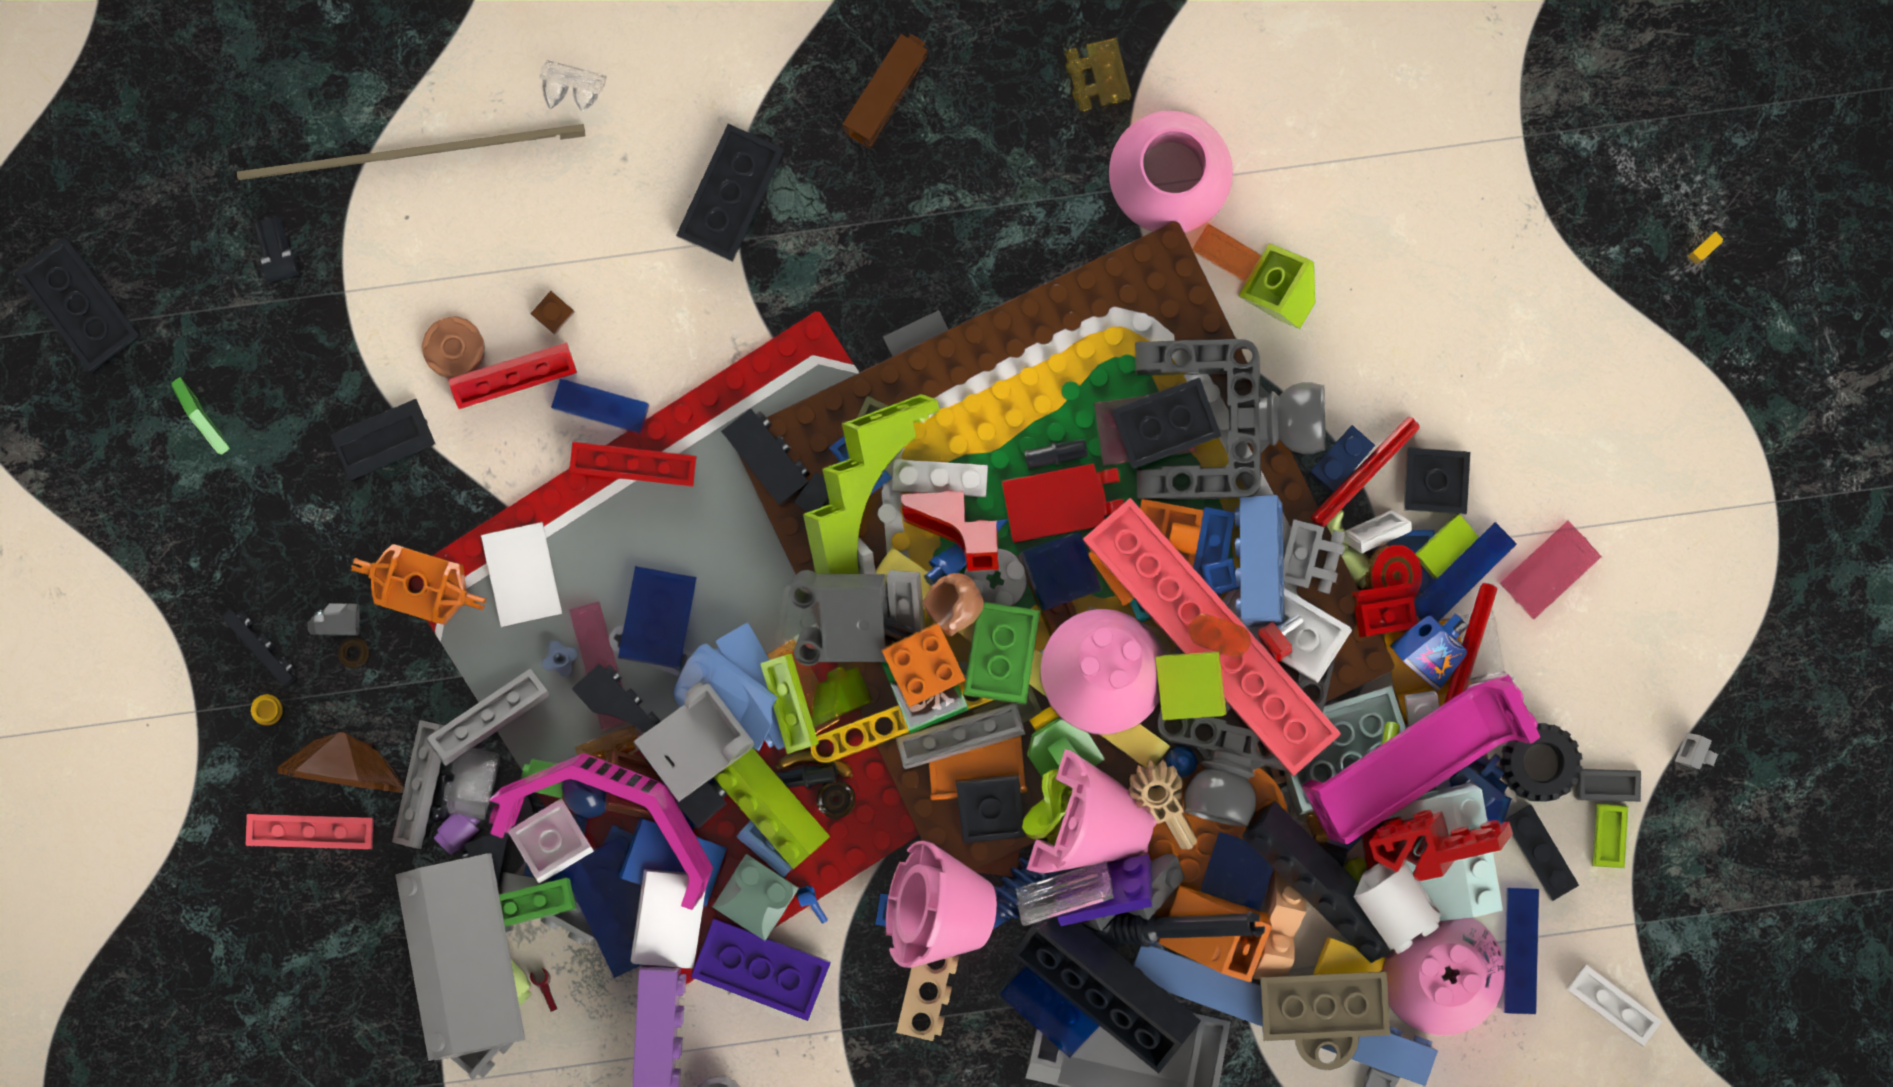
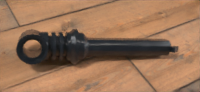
M1253 912L1245 914L1159 917L1154 913L1149 920L1142 918L1140 915L1120 913L1116 914L1101 931L1085 926L1114 949L1120 944L1135 943L1149 948L1161 938L1252 936L1253 934L1255 937H1259L1265 932V926L1255 927V922L1260 921V915Z

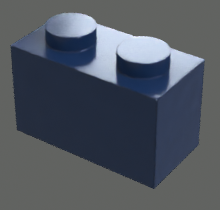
M1351 425L1308 475L1327 492L1332 494L1375 447V444Z

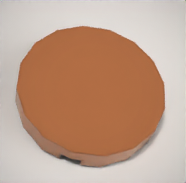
M456 316L443 318L433 323L426 331L422 342L423 356L429 368L439 376L453 378L475 371L480 365L485 352L484 339L478 328L467 319Z

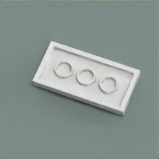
M1241 587L1228 591L1223 599V602L1236 617V599L1241 598ZM1284 588V622L1299 614L1303 618V623L1285 636L1292 645V652L1281 661L1318 683L1352 629ZM1245 625V627L1253 634V636L1262 644V642L1258 639V630L1264 628L1265 626L1247 627Z

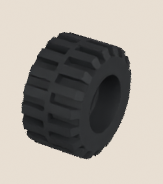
M1538 723L1536 729L1540 738L1529 744L1513 740L1508 741L1506 746H1503L1500 766H1502L1505 773L1502 777L1506 779L1509 789L1514 790L1517 793L1516 795L1534 802L1554 801L1563 795H1567L1571 791V787L1579 781L1577 777L1579 773H1582L1583 766H1580V760L1583 759L1582 753H1579L1577 749L1579 745L1576 740H1572L1569 732L1563 731L1556 725ZM1536 744L1550 746L1558 758L1557 771L1547 781L1533 780L1524 768V756L1527 750Z

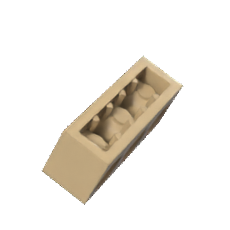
M959 956L945 958L944 965L939 969H932L928 964L911 968L896 1033L933 1041L934 1035L941 1036L945 1017L939 1016L942 1004L948 1005L952 990L951 986L946 985L949 973L955 974ZM925 982H932L938 988L936 997L931 1000L922 998L919 993L920 986ZM917 1013H925L930 1017L931 1023L927 1029L917 1030L913 1026L912 1019Z

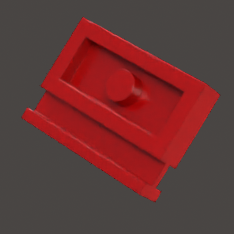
M1411 583L1352 592L1353 597H1356L1357 606L1354 607L1359 637L1407 630L1418 624L1414 599L1410 597L1409 588L1412 587Z

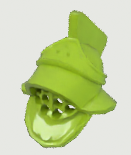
M1057 769L1050 770L1043 775L1042 790L1044 799L1030 809L1024 817L1022 829L1029 838L1036 840L1047 837L1048 843L1054 846L1073 790L1072 787L1056 780Z

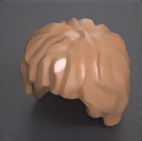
M950 573L938 579L937 583L931 586L928 594L922 600L928 616L934 623L938 622L942 631L948 636H953L959 630L971 625L982 612L984 605L979 588L975 586L974 581L970 577L959 573Z

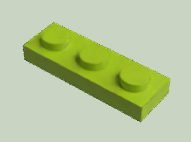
M792 654L760 663L768 690L777 696L773 708L787 754L818 745V739Z

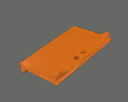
M1021 736L929 762L931 800L958 798L956 780L1019 774L1021 793L1027 792Z

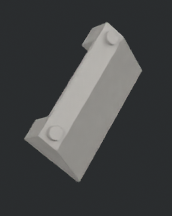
M492 854L478 855L396 874L428 1060L455 1058L525 1040Z
M1046 983L1026 1078L1061 1087H1219L1230 1021L1193 1013L1201 1022L1158 1074Z

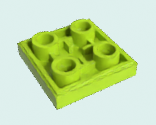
M1219 651L1155 657L1163 720L1226 715Z

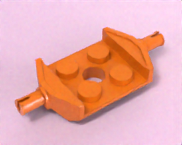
M392 544L387 548L376 563H369L355 558L353 564L362 567L352 565V571L369 575L368 578H371L374 604L442 625H446L461 606L467 605L481 611L485 607V605L476 603V601L486 603L485 597L473 595L467 591L462 564L443 560L396 544ZM415 575L420 576L424 581V587L419 593H413L409 588V580Z

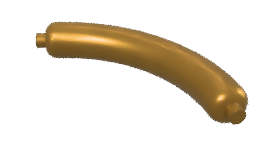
M800 751L779 759L776 767L778 770H787L790 767L804 763H825L816 760L811 751ZM818 751L819 755L823 758L831 756V754ZM841 759L833 761L836 763L838 773L843 777L851 778L854 775L852 767Z

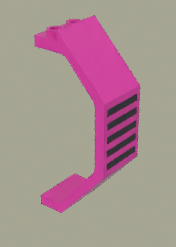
M582 753L506 785L489 799L499 804V806L495 805L489 819V823L493 824L490 834L503 838L505 832L508 833L511 826H515L526 795L567 779L577 780L643 805L650 811L688 875L689 882L681 906L693 910L703 897L713 866L670 790L662 782Z

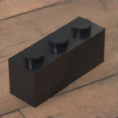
M750 408L721 432L778 505L782 507L805 488L809 482L806 477L810 473L800 460L794 463L787 455L791 448L780 435L776 438L772 436L768 430L772 424L761 410L755 414Z

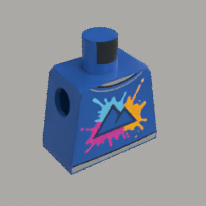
M1456 613L1443 626L1432 616H1427L1393 642L1390 647L1410 668L1434 689L1439 691L1467 654V649L1457 638L1469 625Z

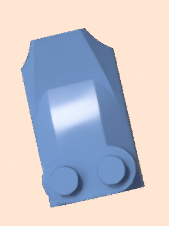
M705 643L699 646L686 662L675 685L674 698L680 707L685 705L684 701L688 697L686 692L699 682L702 685L710 683L755 744L752 748L759 751L773 723L772 707L777 696Z

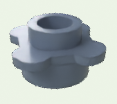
M553 641L548 646L550 651L547 658L542 661V666L548 671H558L563 677L569 676L572 672L573 660L578 657V652L574 647L566 648L561 646L560 642ZM558 656H562V657H563V661H562V662H559V661L557 660V657H558Z

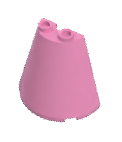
M1065 749L1056 780L1072 787V794L1055 846L1047 841L1036 839L1027 870L1049 873L1146 855L1153 827L1157 823L1152 813L1148 814L1145 806L1137 807L1136 800L1130 796L1129 788L1071 750Z

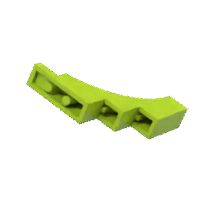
M920 394L842 423L849 459L822 469L830 504L803 514L814 568L817 574H859L858 536L867 500L875 483L890 461L904 446L916 438L914 423L923 422L929 418L928 415L939 412L937 399Z

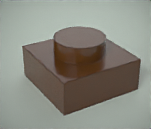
M550 291L530 314L555 335L575 311Z

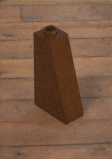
M902 34L899 36L843 123L845 135L869 149L872 148L928 55V50L924 48L925 43L912 34L908 38Z

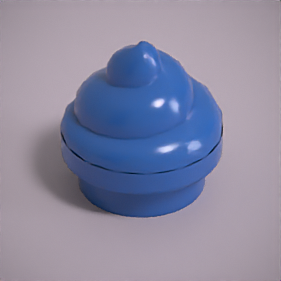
M1175 747L1166 756V766L1174 765L1177 769V775L1181 778L1191 775L1196 769V755L1188 747Z

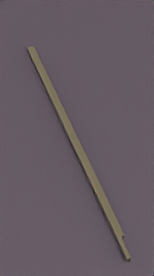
M584 124L238 171L237 177L239 180L262 178L556 137V135H560V140L585 137L586 135Z

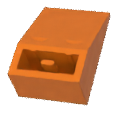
M1179 885L1168 916L1245 914L1253 912L1260 915V921L1255 922V927L1265 926V932L1259 937H1255L1253 934L1252 936L1161 938L1158 944L1219 973L1251 983L1272 924L1266 912Z

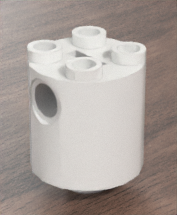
M1406 862L1398 872L1379 863L1362 875L1354 898L1382 936L1389 949H1395L1397 954L1408 949L1413 944L1411 940L1420 933L1425 937L1439 927L1438 922H1440L1442 914L1430 900L1420 882L1414 879L1413 872Z

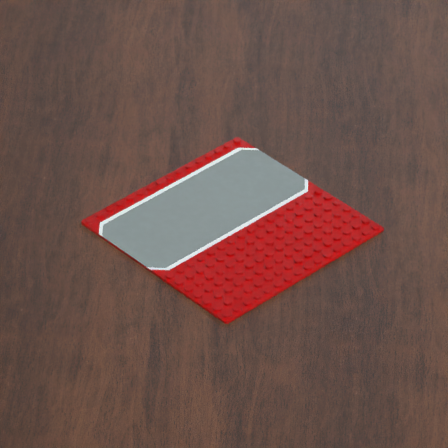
M820 312L810 314L606 445L697 456L693 487L569 473V469H567L432 555L443 560L462 564L467 591L470 594L486 598V603L476 601V603L485 605L483 611L467 605L461 606L446 625L427 620L478 702H481L529 669L533 671L548 691V698L497 731L522 771L524 765L530 764L533 758L561 763L572 756L585 753L608 762V754L612 750L644 757L634 744V741L642 736L644 732L627 721L613 716L593 713L572 690L599 663L604 668L609 665L613 667L622 677L618 683L623 689L627 691L632 688L643 700L639 706L647 715L652 711L662 721L680 708L674 698V688L679 679L678 676L619 654L611 648L609 636L619 626H628L687 649L693 654L699 646L705 643L715 650L718 648L715 642L717 639L748 622L770 660L792 654L816 736L864 719L837 662H818L815 665L806 666L799 663L794 656V648L801 631L806 627H817L819 629L821 627L812 608L798 609L790 602L789 591L796 574L738 452L721 432L750 408L755 414L761 410L765 417H768L859 373ZM543 522L563 614L501 627L481 535ZM415 575L409 580V588L413 593H419L423 589L424 581L420 576ZM624 631L622 635L617 634L615 640L619 642L618 648L623 649L625 645L635 648L632 654L638 656L639 645L645 638L638 636V642L628 638L629 632ZM553 641L560 642L561 646L566 648L574 647L578 652V657L573 660L572 672L569 676L563 677L558 671H548L542 666V661L547 658L550 651L548 646ZM655 642L648 643L644 647V656L651 661L657 660L662 653L660 645ZM808 643L805 644V646L808 647V648H811V649H815V648H816V647H815L814 645H812V644H808ZM667 647V655L661 666L667 667V662L670 661L677 665L676 670L681 672L687 662V655L682 654L680 658L671 656L670 654L674 649ZM558 656V657H557V660H558L559 662H562V661H563V657H562V656ZM857 728L850 730L846 737L847 742L853 747L859 746L864 739L862 731ZM764 740L759 751L754 749L775 774L777 772L802 769L803 764L790 767L787 770L777 769L778 760L789 755L785 747L780 750L775 745L769 748ZM823 740L818 744L817 750L832 755L834 745L830 740ZM877 745L841 758V760L852 767L854 775L849 778L843 777L838 773L837 778L849 784L856 795L854 809L845 817L831 819L818 809L816 803L817 793L824 783L812 785L810 789H807L805 785L788 788L830 836L794 869L792 868L786 877V880L799 888L813 886L817 900L919 835ZM811 747L796 752L811 751ZM804 763L808 764V766L821 765L816 763ZM714 778L708 780L710 784L716 781ZM537 793L545 807L561 799ZM728 794L724 797L728 804L701 829L697 828L681 810L696 837L727 847L707 907L703 906L695 963L713 917L744 928L711 907L714 895L719 897L724 889L718 887V883L727 856L742 861L745 855L748 854L769 869L775 871L736 837L749 823L750 819ZM833 797V801L838 802L839 797ZM567 806L593 849L592 853L579 861L633 944L642 885L621 879L619 874L622 864L599 852L612 825H616L634 834L639 817L607 810L600 816L583 818ZM796 893L775 927L810 905L800 907L798 894ZM681 968V974H686V985L695 980L691 977L693 968Z

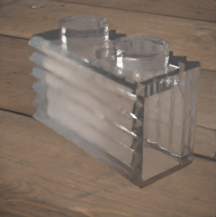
M471 748L453 760L451 773L455 774L453 782H447L443 800L448 801L449 813L461 814L469 818L485 819L490 802L489 799L491 798L499 770V753Z

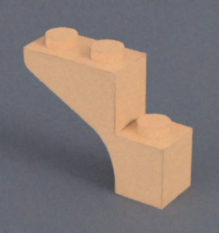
M1273 867L1270 872L1265 912L1268 913L1272 928L1253 975V979L1260 980V977L1288 975L1295 961L1294 936L1306 914V899Z

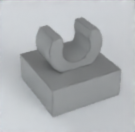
M1686 733L1675 761L1688 767L1700 769L1702 763L1714 766L1718 754L1708 750L1712 742L1711 740L1700 735Z

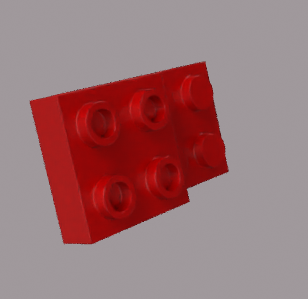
M1424 810L1413 815L1414 818L1402 820V817L1398 816L1385 820L1383 822L1384 825L1376 830L1377 832L1371 838L1369 844L1374 860L1395 872H1398L1403 864L1409 861L1416 865L1412 873L1414 879L1424 881L1444 876L1456 860L1501 851L1513 832L1510 822L1500 824L1499 820H1492L1481 824L1479 829L1469 831V827H1461L1450 832L1451 835H1449L1442 811L1432 813L1431 810ZM1424 836V838H1423V840L1421 841L1419 847L1417 848L1416 852L1414 853V849H1415L1417 843H1418V842L1421 840V838ZM1426 843H1427L1428 846H1427V848L1424 850V852L1421 854V856H1417V855H1419V854L1421 853V851L1423 850L1424 846H1425Z

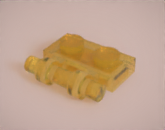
M1117 38L1087 44L1088 57L1079 58L1077 48L1065 51L1068 61L1065 66L1067 73H1071L1074 85L1072 94L1074 100L1078 101L1080 111L1092 109L1089 97L1098 95L1101 106L1131 99ZM1091 68L1095 84L1086 86L1083 70Z

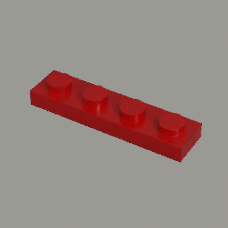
M565 342L448 379L459 410L575 374L577 370L568 343Z
M572 442L569 473L693 487L697 456Z

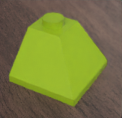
M1269 243L1238 296L1275 319L1301 329L1316 303L1314 262L1311 259Z

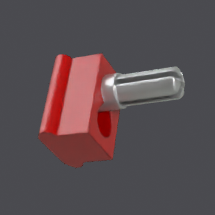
M1296 614L1281 625L1276 626L1274 622H1271L1258 630V639L1277 662H1280L1292 652V645L1285 636L1301 625L1303 618Z

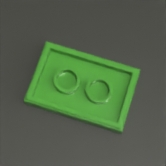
M983 602L982 612L974 623L963 695L1026 705L1040 610Z

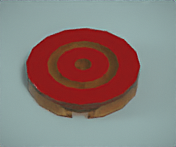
M1387 544L1378 548L1368 562L1370 564L1369 572H1366L1365 577L1367 588L1374 589L1411 583L1412 587L1409 588L1410 597L1414 598L1422 584V568L1419 558L1413 550L1404 545Z

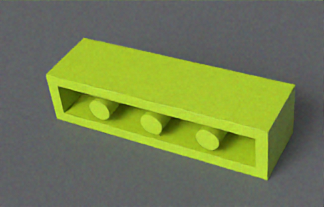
M753 748L713 777L793 869L830 838L827 832Z

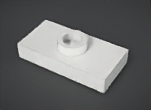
M1391 510L1344 531L1345 537L1343 542L1360 553H1364L1411 532V522Z

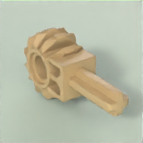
M1149 759L1148 767L1146 768L1138 765L1136 769L1137 774H1131L1129 779V793L1136 800L1137 807L1145 806V810L1148 814L1152 813L1158 824L1165 821L1181 849L1187 848L1189 850L1193 848V845L1197 843V838L1182 814L1184 812L1181 799L1183 783L1182 778L1177 775V769L1174 765L1167 767L1163 759L1158 765H1154ZM1154 785H1161L1158 788H1151Z

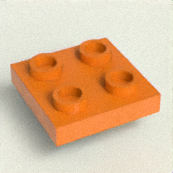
M1142 499L1140 509L1193 567L1204 510Z
M938 622L881 649L909 708L966 681Z

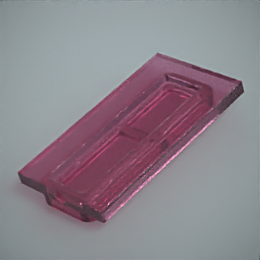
M1567 520L1499 584L1511 595L1515 603L1519 604L1534 620L1602 556L1587 541V538L1582 536Z

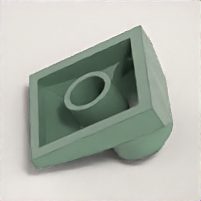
M746 854L714 903L713 908L766 941L799 887Z

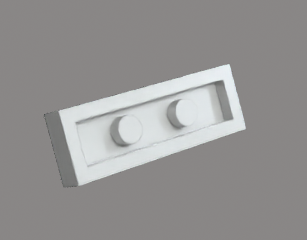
M894 459L892 491L938 493L951 490L955 492L964 491V496L986 497L988 465Z
M1586 964L1566 989L1641 1046H1645L1662 1023L1659 1018Z

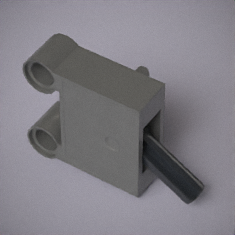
M804 570L799 572L794 578L789 591V599L793 606L798 609H809L816 602H819L821 629L817 627H806L803 629L794 648L796 660L803 665L811 666L818 662H886L881 649L891 645L890 640L898 642L916 633V631L888 618L885 574H817L810 570ZM799 587H806L811 592H804ZM807 643H808V644H812V645H814L816 648H815V649L808 648V647L805 646V644H807Z

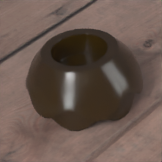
M838 779L837 782L824 783L817 793V807L827 817L839 819L852 812L856 795L853 788L843 780ZM838 796L839 801L834 802L833 797Z

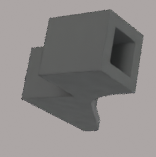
M1164 854L1151 861L1152 907L1127 913L1135 916L1140 915L1142 918L1149 920L1181 884L1185 876L1176 855ZM1115 915L1082 921L1080 923L1101 931Z

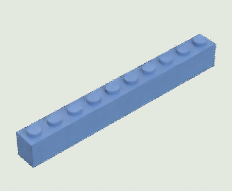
M1158 941L1149 948L1139 945L1133 966L1139 968L1145 976L1169 993L1262 1026L1261 988L1259 984L1254 983L1255 979L1253 977L1250 983L1219 973L1182 954L1166 951V947L1158 944ZM1391 1026L1390 1035L1359 1037L1358 1047L1352 1060L1426 1086L1438 1050L1431 1048L1432 1041L1416 1035L1413 1041L1401 1037L1402 1030ZM1324 1045L1321 1047L1322 1049L1336 1053V1050L1332 1045Z

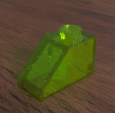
M842 666L826 674L828 680L817 685L812 723L814 726H817L873 701L857 667L845 671Z

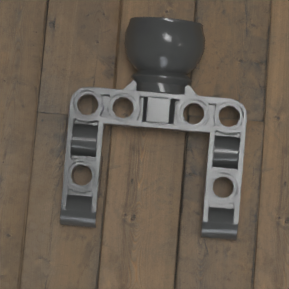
M1182 340L1135 343L1136 375L1227 374L1229 408L1228 465L1219 468H1204L1201 466H1162V468L1158 469L1136 468L1138 500L1240 499V497H1252L1260 490L1261 453L1270 443L1272 446H1275L1280 441L1286 448L1301 454H1314L1325 451L1324 385L1313 382H1301L1288 387L1280 396L1274 391L1269 394L1260 385L1259 352L1254 343L1249 340ZM1240 349H1248L1252 353V359L1247 364H1239L1235 361L1236 352ZM1185 350L1189 353V360L1185 365L1178 366L1172 362V356L1176 351ZM1241 380H1248L1253 385L1252 391L1246 396H1240L1235 392V386ZM1243 442L1250 443L1254 449L1252 455L1246 459L1236 455L1237 446ZM1241 474H1250L1254 478L1253 486L1248 490L1239 489L1236 485L1237 478ZM1179 475L1190 477L1191 484L1185 491H1178L1174 488V480Z
M1175 646L1174 655L1183 654L1180 651V649L1177 646ZM1335 658L1318 683L1300 672L1297 677L1296 684L1302 690L1305 687H1313L1318 691L1319 698L1313 703L1322 713ZM1160 710L1157 722L1159 736L1168 743L1197 749L1204 759L1201 762L1204 770L1191 779L1185 790L1184 812L1214 822L1249 827V823L1254 817L1256 810V794L1248 780L1255 776L1253 771L1261 766L1287 771L1286 768L1273 754L1269 756L1259 754L1257 743L1261 740L1251 729L1227 724L1225 720L1213 717L1178 719L1181 722L1182 729L1179 733L1171 734L1165 730L1164 722L1166 720H1163L1162 710ZM1201 725L1208 726L1212 731V738L1208 741H1200L1195 735V729ZM1309 762L1303 769H1301L1300 771H1303L1304 769H1306V768L1308 767V765L1310 764V762Z

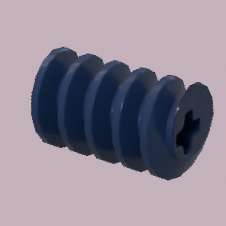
M1023 858L1018 860L1022 870L1014 867L1010 869L1014 877L1013 880L1007 877L1001 879L1006 888L994 887L997 895L996 912L1010 924L1009 916L1018 920L1021 917L1017 907L1025 910L1029 908L1025 900L1026 897L1034 901L1037 899L1034 888L1041 891L1046 889L1042 879L1051 882L1054 880L1048 873L1027 870L1029 860Z

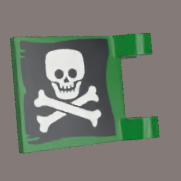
M887 661L881 662L910 734L969 709L959 684L909 708L890 671Z

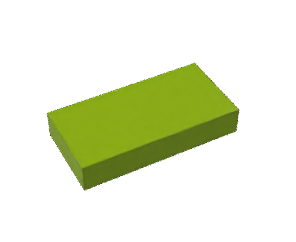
M1455 514L1415 554L1423 568L1435 579L1464 553L1479 536L1460 514Z
M1596 804L1592 866L1625 868L1628 806Z

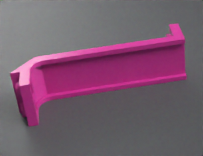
M1507 674L1468 688L1324 783L1310 779L1301 785L1328 838L1347 845L1493 748L1513 740L1531 744L1539 739L1540 735L1536 729L1538 723L1532 713L1527 710L1523 702L1524 696L1518 686L1513 683L1510 675Z

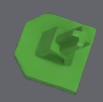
M1061 717L1054 719L1032 734L1027 752L1029 759L1042 778L1050 770H1059L1065 749L1071 750L1094 766L1105 760L1088 732L1071 726Z

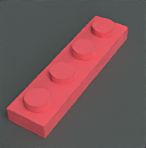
M247 814L246 846L373 849L374 818Z

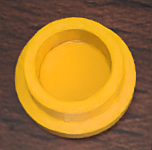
M269 694L257 697L251 706V714L254 720L265 726L278 722L283 713V706L280 700Z

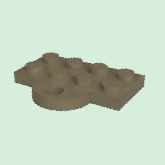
M1387 972L1260 977L1263 1041L1295 1040L1299 1055L1304 1061L1315 1068L1333 1070L1344 1066L1354 1056L1358 1047L1359 1037L1390 1035ZM1324 1045H1332L1336 1050V1057L1330 1063H1324L1319 1058V1050Z

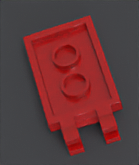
M1089 464L1002 481L1013 543L1096 528L1105 520L1104 516H1110L1124 504L1123 499L1106 502L1103 485L1120 482L1118 469L1113 468L1096 473L1095 465Z

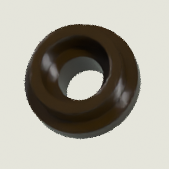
M349 637L340 643L338 658L346 667L358 668L368 660L369 648L364 640L358 637ZM351 647L359 649L357 658H350L348 652Z

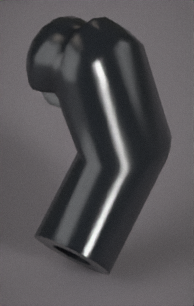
M449 775L437 778L440 805H432L430 808L431 819L434 822L440 820L445 822L452 814L455 795L452 776Z

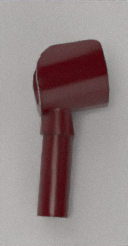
M542 968L545 973V979L538 983L536 982L535 975L531 972L530 980L534 985L540 987L550 1012L557 1010L558 1008L549 987L550 973Z

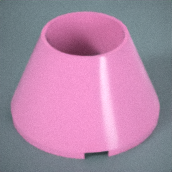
M1180 111L1153 113L1133 123L1117 141L1109 165L1111 191L1118 206L1129 219L1149 231L1158 230L1172 222L1180 223L1184 233L1203 226L1224 205L1230 192L1233 177L1231 156L1220 134L1201 118ZM1168 142L1179 143L1188 147L1200 162L1201 180L1198 184L1182 193H1168L1155 187L1147 178L1143 165L1145 155L1153 147Z
M918 841L912 844L907 849V852L911 854L906 862H899L896 868L887 902L886 935L892 936L894 948L889 949L893 960L902 967L912 968L982 948L991 935L996 917V893L991 882L931 842Z

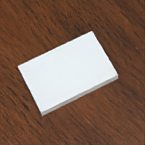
M543 522L481 535L501 627L563 614Z
M644 869L631 962L633 964L694 968L705 892L693 910L681 906L689 882L687 873Z

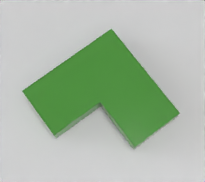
M181 377L173 381L171 386L190 420L218 454L222 455L230 448L222 433L206 415L194 393Z

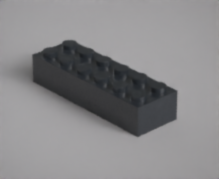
M1054 901L1035 921L1012 953L1021 963L1158 1074L1201 1022L1190 1009L1181 1005L1165 989L1159 987L1145 976L1139 968L1134 967L1124 959L1117 950L1098 938L1091 929L1085 927L1080 922L1061 926L1057 918V904Z

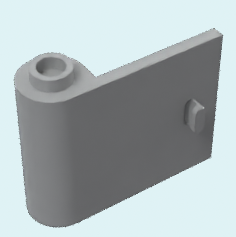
M699 682L692 686L686 692L688 697L684 701L685 705L634 741V744L678 802L746 754L755 744L710 683L702 685Z

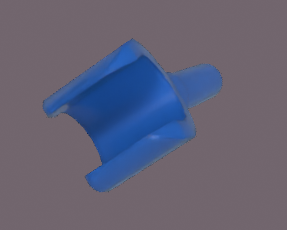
M813 886L799 888L797 894L800 907L811 905L822 924L826 923L828 918L817 902Z

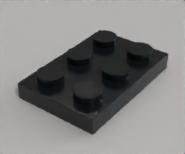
M1200 377L1111 409L1132 469L1221 437Z

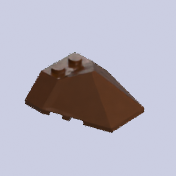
M342 732L314 740L277 768V773L353 787L380 789L403 793L405 787L382 753L372 749V743L360 742L347 733Z

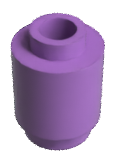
M467 808L463 812L457 809L437 829L438 834L434 839L452 855L456 850L460 851L465 846L464 844L468 843L480 831L477 826L480 820Z

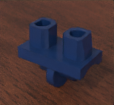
M1496 753L1490 759L1484 755L1449 779V782L1454 786L1466 784L1470 780L1482 789L1485 808L1494 802L1495 799L1499 802L1505 795L1504 792L1508 787L1507 784L1500 780L1505 771L1496 765L1501 758Z

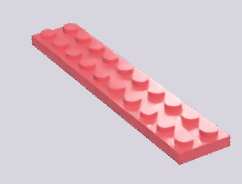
M1131 498L1083 538V542L1183 654L1219 651L1225 701L1292 776H1295L1341 735L1338 729Z

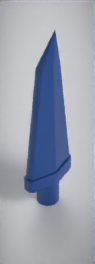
M1009 519L996 521L997 532ZM954 544L938 556H934L929 560V564L933 569L924 575V578L929 585H933L938 579L950 573H959L967 564L962 549L957 544Z

